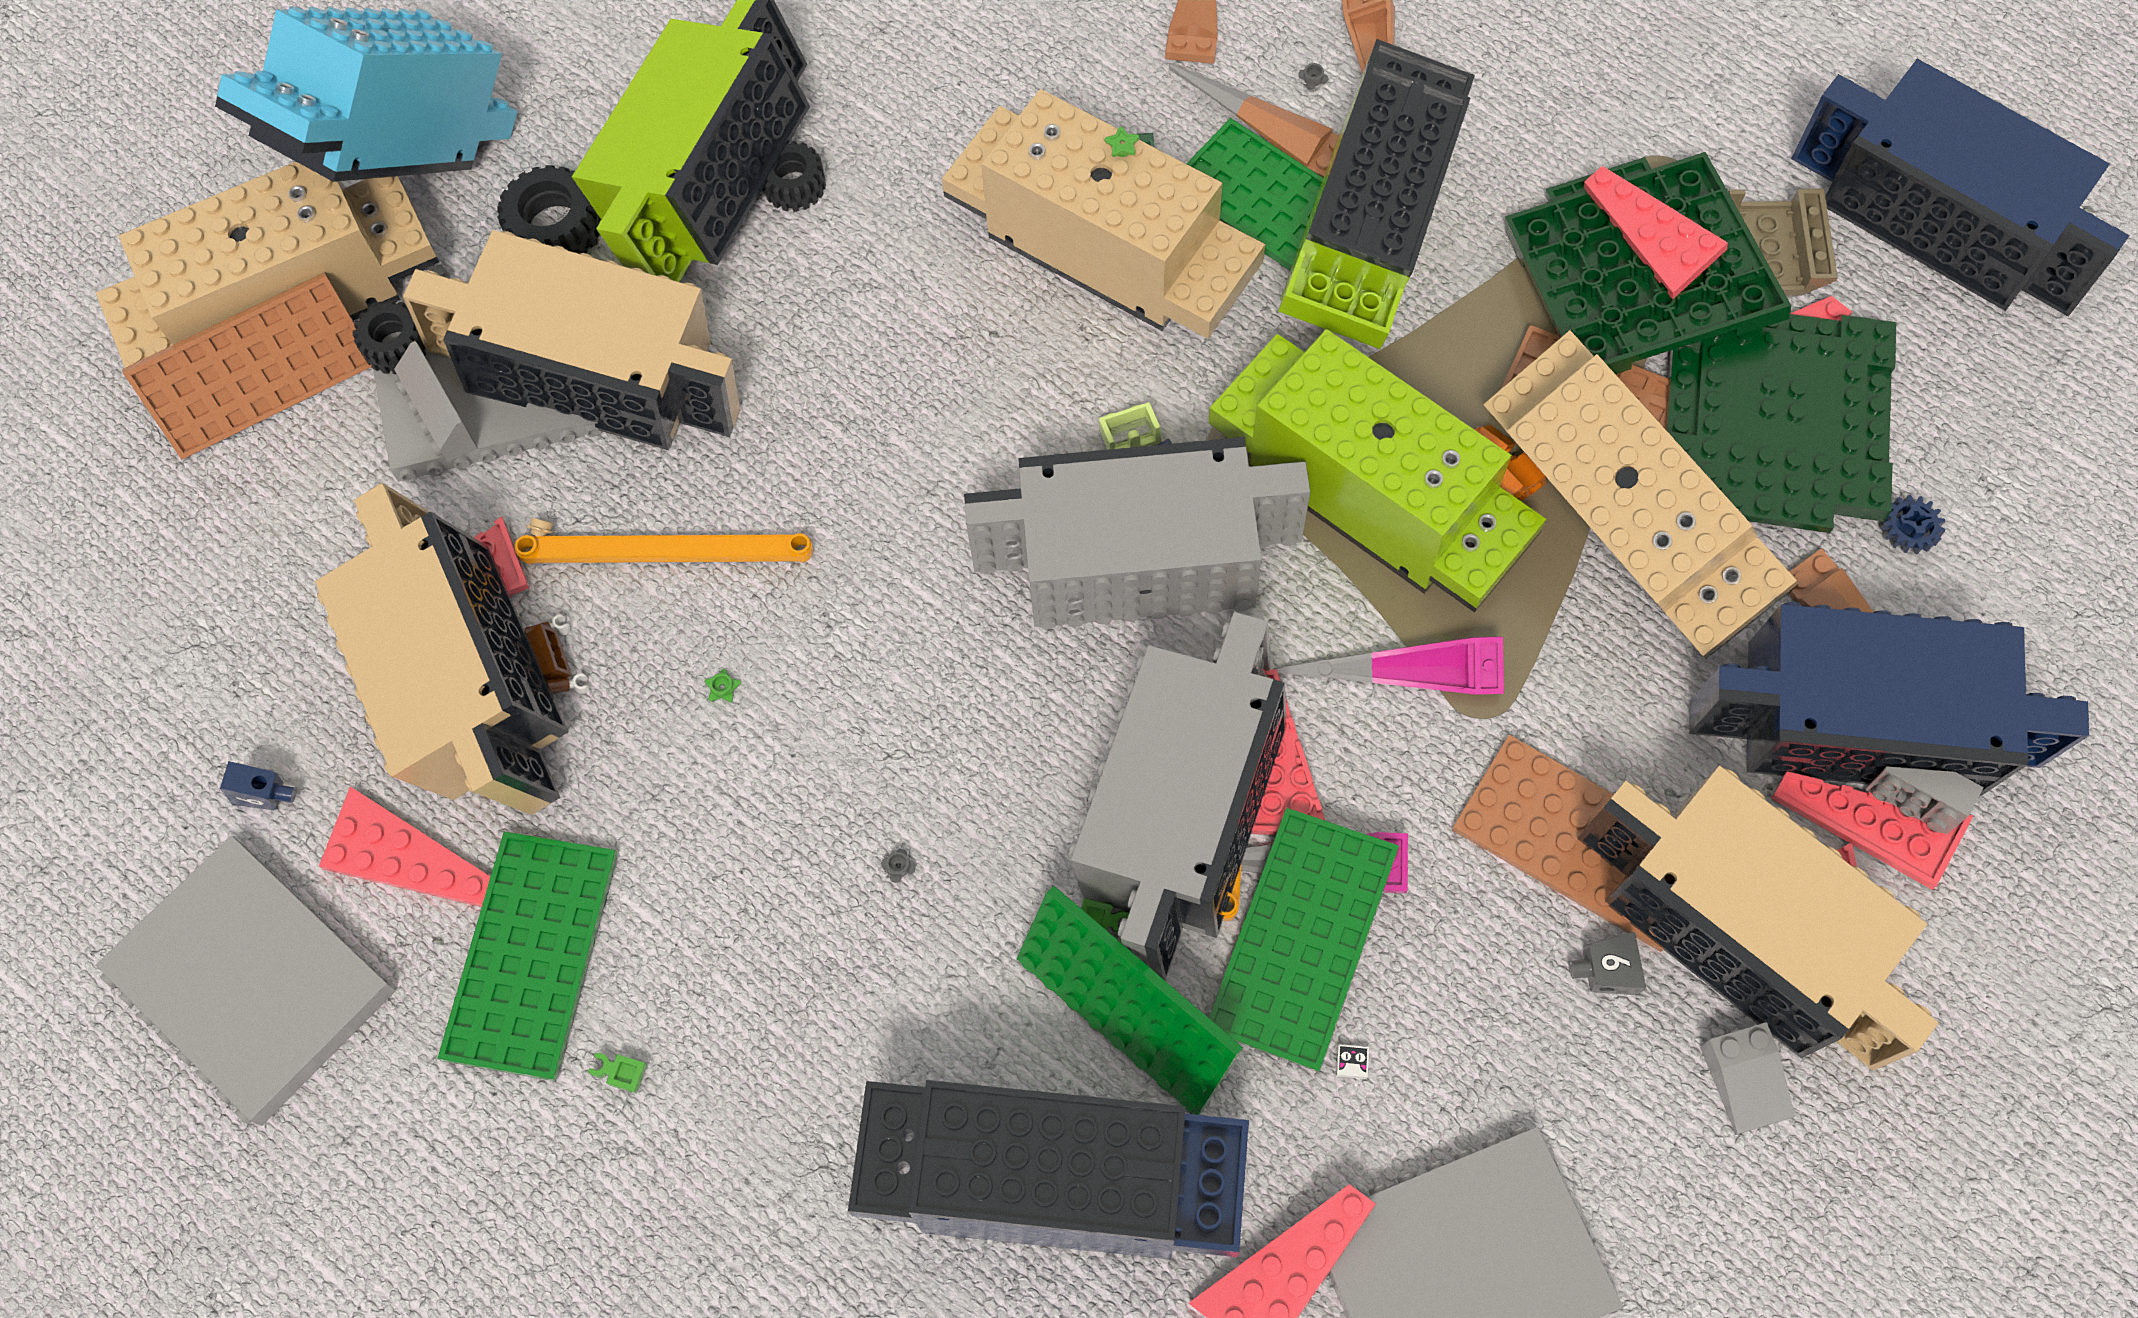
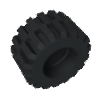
M791 141L790 144H787L781 153V158L775 168H772L763 187V192L768 202H772L773 206L777 209L782 206V210L787 212L789 208H792L793 212H798L800 207H803L804 210L808 209L809 203L815 205L818 202L817 197L822 198L823 190L826 188L821 157L818 153L816 154V150L812 146L808 148L806 143L797 144V141ZM789 173H802V175L796 179H782L785 175Z
M388 300L387 304H384L383 301L377 302V306L372 307L371 305L367 307L368 311L366 313L361 312L359 315L360 321H355L354 323L356 329L353 330L354 342L368 365H371L376 371L381 370L384 374L392 371L393 374H396L395 367L410 343L414 341L417 342L423 355H426L424 351L426 348L408 307L403 302L398 304L394 300ZM401 332L394 340L381 343L386 336Z

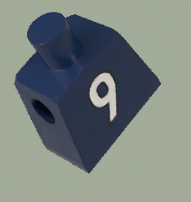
M228 761L220 786V790L232 805L273 811L277 809L279 801L293 803L297 793L296 786L284 784L279 775L274 771Z

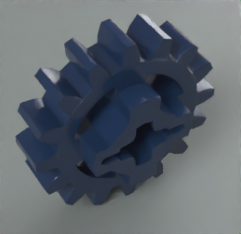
M1907 495L1904 500L1898 497L1892 503L1891 513L1881 526V530L1889 532L1885 539H1893L1895 541L1893 544L1894 548L1901 545L1903 546L1904 553H1907L1912 548L1915 554H1919L1922 549L1928 552L1942 539L1941 536L1946 529L1941 526L1945 523V519L1938 518L1941 510H1933L1931 508L1933 505L1932 501L1925 504L1923 503L1922 496H1919L1914 501L1911 495ZM1899 512H1903L1899 518H1896ZM1927 531H1930L1927 537L1923 536Z

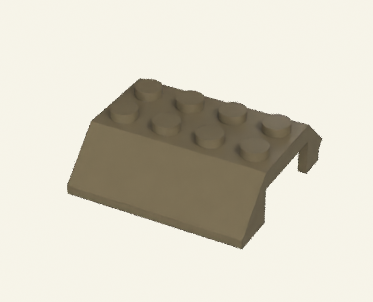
M1732 189L1728 191L1786 296H1802L1838 279L1824 189H1797L1792 201L1742 202L1746 194L1745 189Z

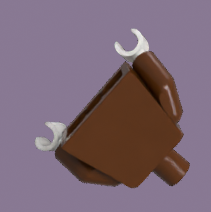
M559 614L553 618L550 624L547 621L524 628L551 692H569V689L574 688L579 694L587 693L589 686L577 685L581 681H588L586 675L577 674L573 680L568 679L572 674L559 636H565L570 632L569 624L559 626L566 622L565 616Z

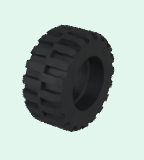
M545 165V168L542 169L538 166L531 168L532 171L528 173L522 172L518 175L519 178L517 180L512 179L507 185L508 190H503L500 196L501 201H499L497 206L498 221L503 231L510 232L517 237L527 240L535 239L542 244L552 247L560 246L577 254L588 253L587 249L589 247L592 248L597 242L596 237L600 236L596 228L602 219L573 180L572 175L575 171L572 170L570 172L569 168L559 166L557 169L554 165ZM554 206L570 208L568 214L561 221L553 225H531L533 218L544 209Z

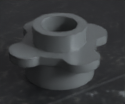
M1310 63L1304 70L1299 72V78L1305 81L1306 88L1315 89L1319 84H1326L1328 82V76L1324 74V68L1320 64Z
M904 849L896 850V852L891 853L881 862L882 868L888 871L890 880L894 883L900 882L902 877L907 874H913L916 870L915 864L909 861L907 852ZM896 864H901V867L896 868Z

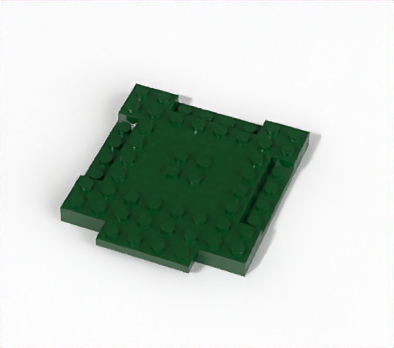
M1706 152L1651 169L1645 157L1608 169L1728 242L1727 250L1674 299L1669 296L1668 289L1662 282L1659 283L1654 277V272L1648 264H1644L1626 242L1621 230L1611 223L1610 217L1605 210L1600 209L1584 189V182L1592 174L1547 188L1546 198L1548 203L1505 216V231L1522 267H1526L1559 338L1570 330L1593 356L1597 354L1615 374L1631 370L1632 363L1733 330L1736 336L1790 318L1791 304Z
M1790 314L1788 320L1736 336L1733 330L1671 350L1665 430L1749 522L1831 533L1833 530L1834 515L1884 522L1891 513L1893 463L1889 462L1891 378L1896 361L1897 322L1841 315L1839 320Z

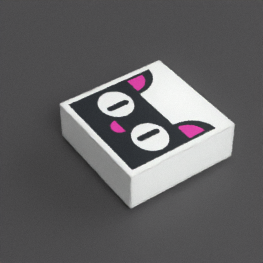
M1338 1044L1336 1077L1367 1079L1369 1047Z

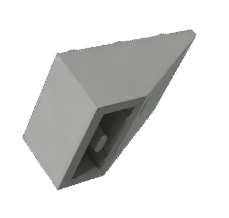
M1886 767L1865 790L1872 793L1879 801L1888 802L1896 806L1904 815L1923 821L1931 830L1947 835L1970 815L1984 787L1956 772Z

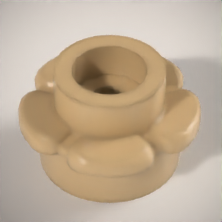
M532 517L530 525H526L527 528H531L530 534L547 536L548 533L553 534V531H551L552 522Z

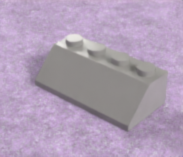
M417 342L410 343L394 369L399 377V380L395 381L403 396L408 394L411 398L406 402L414 416L420 414L422 419L418 421V424L425 436L431 434L433 440L429 441L435 454L437 456L442 454L447 463L477 447Z

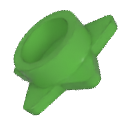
M1119 127L1116 134L1105 137L1104 142L1112 147V157H1126L1128 155H1135L1133 145L1140 138L1138 134H1128L1123 127Z
M722 669L719 674L704 681L711 689L708 698L711 702L720 698L732 702L733 691L741 685L740 680L729 677L726 669Z

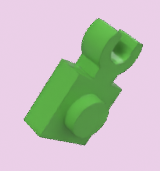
M1083 897L1081 909L1105 930H1107V926H1110L1118 933V920L1122 917L1128 919L1129 912L1124 910L1111 913L1113 905L1110 903Z
M595 1053L594 1057L603 1061V1067L600 1070L589 1068L588 1072L596 1078L608 1076L606 1084L637 1094L647 1068L645 1062L618 1054L614 1062H611L605 1054Z

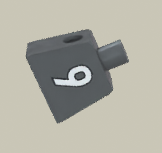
M1635 932L1590 943L1583 950V960H1572L1569 963L1572 979L1588 977L1591 992L1640 995L1646 989Z

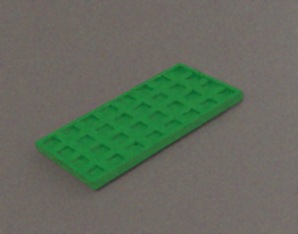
M1230 118L1187 162V165L1222 182L1220 221L1265 244L1264 254L1290 271L1323 177Z
M1286 808L1209 1019L1238 1043L1320 1073L1395 862L1399 845Z
M503 832L437 1057L438 1060L557 1081L618 855L616 850Z
M1053 886L1046 892L1016 959L1027 971L1032 972L1040 979L1047 989L1053 991L1065 1001L1070 1009L1075 1010L1093 1029L1098 1030L1116 1049L1121 1050L1129 1057L1136 1067L1154 1079L1160 1088L1166 1090L1178 1100L1181 1106H1186V1110L1192 1114L1200 1115L1243 1047L1058 888Z

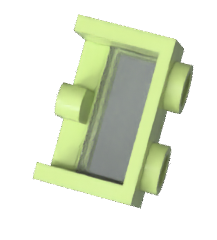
M1149 402L1142 405H1134L1129 409L1117 413H1109L1099 418V430L1107 450L1151 446L1161 443L1160 425Z

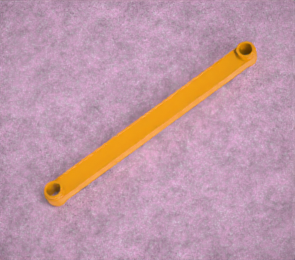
M801 533L787 535H524L516 540L515 552L519 559L526 564L806 562L812 557L813 545L809 537ZM798 546H806L803 550H795ZM533 547L530 551L524 552L527 548Z

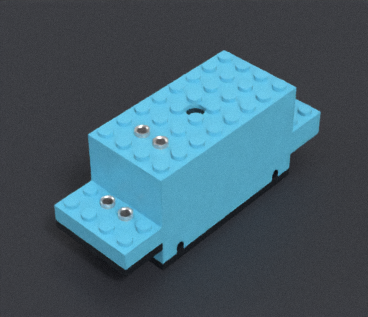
M290 6L289 10L276 9L263 71H255V74H248L242 71H235V74H222L215 107L250 125L248 136L333 182L471 170L479 141L510 139L517 115V110L508 106L509 103L507 101L491 97L502 53L494 50L493 45L486 41L473 39V35L467 31L455 30L450 22L432 18V14L426 10L416 9L415 12L402 8L399 11L382 8L381 11L364 8V11H359L349 7L346 10H339L333 7H328L327 10L316 7H309L308 10H303Z

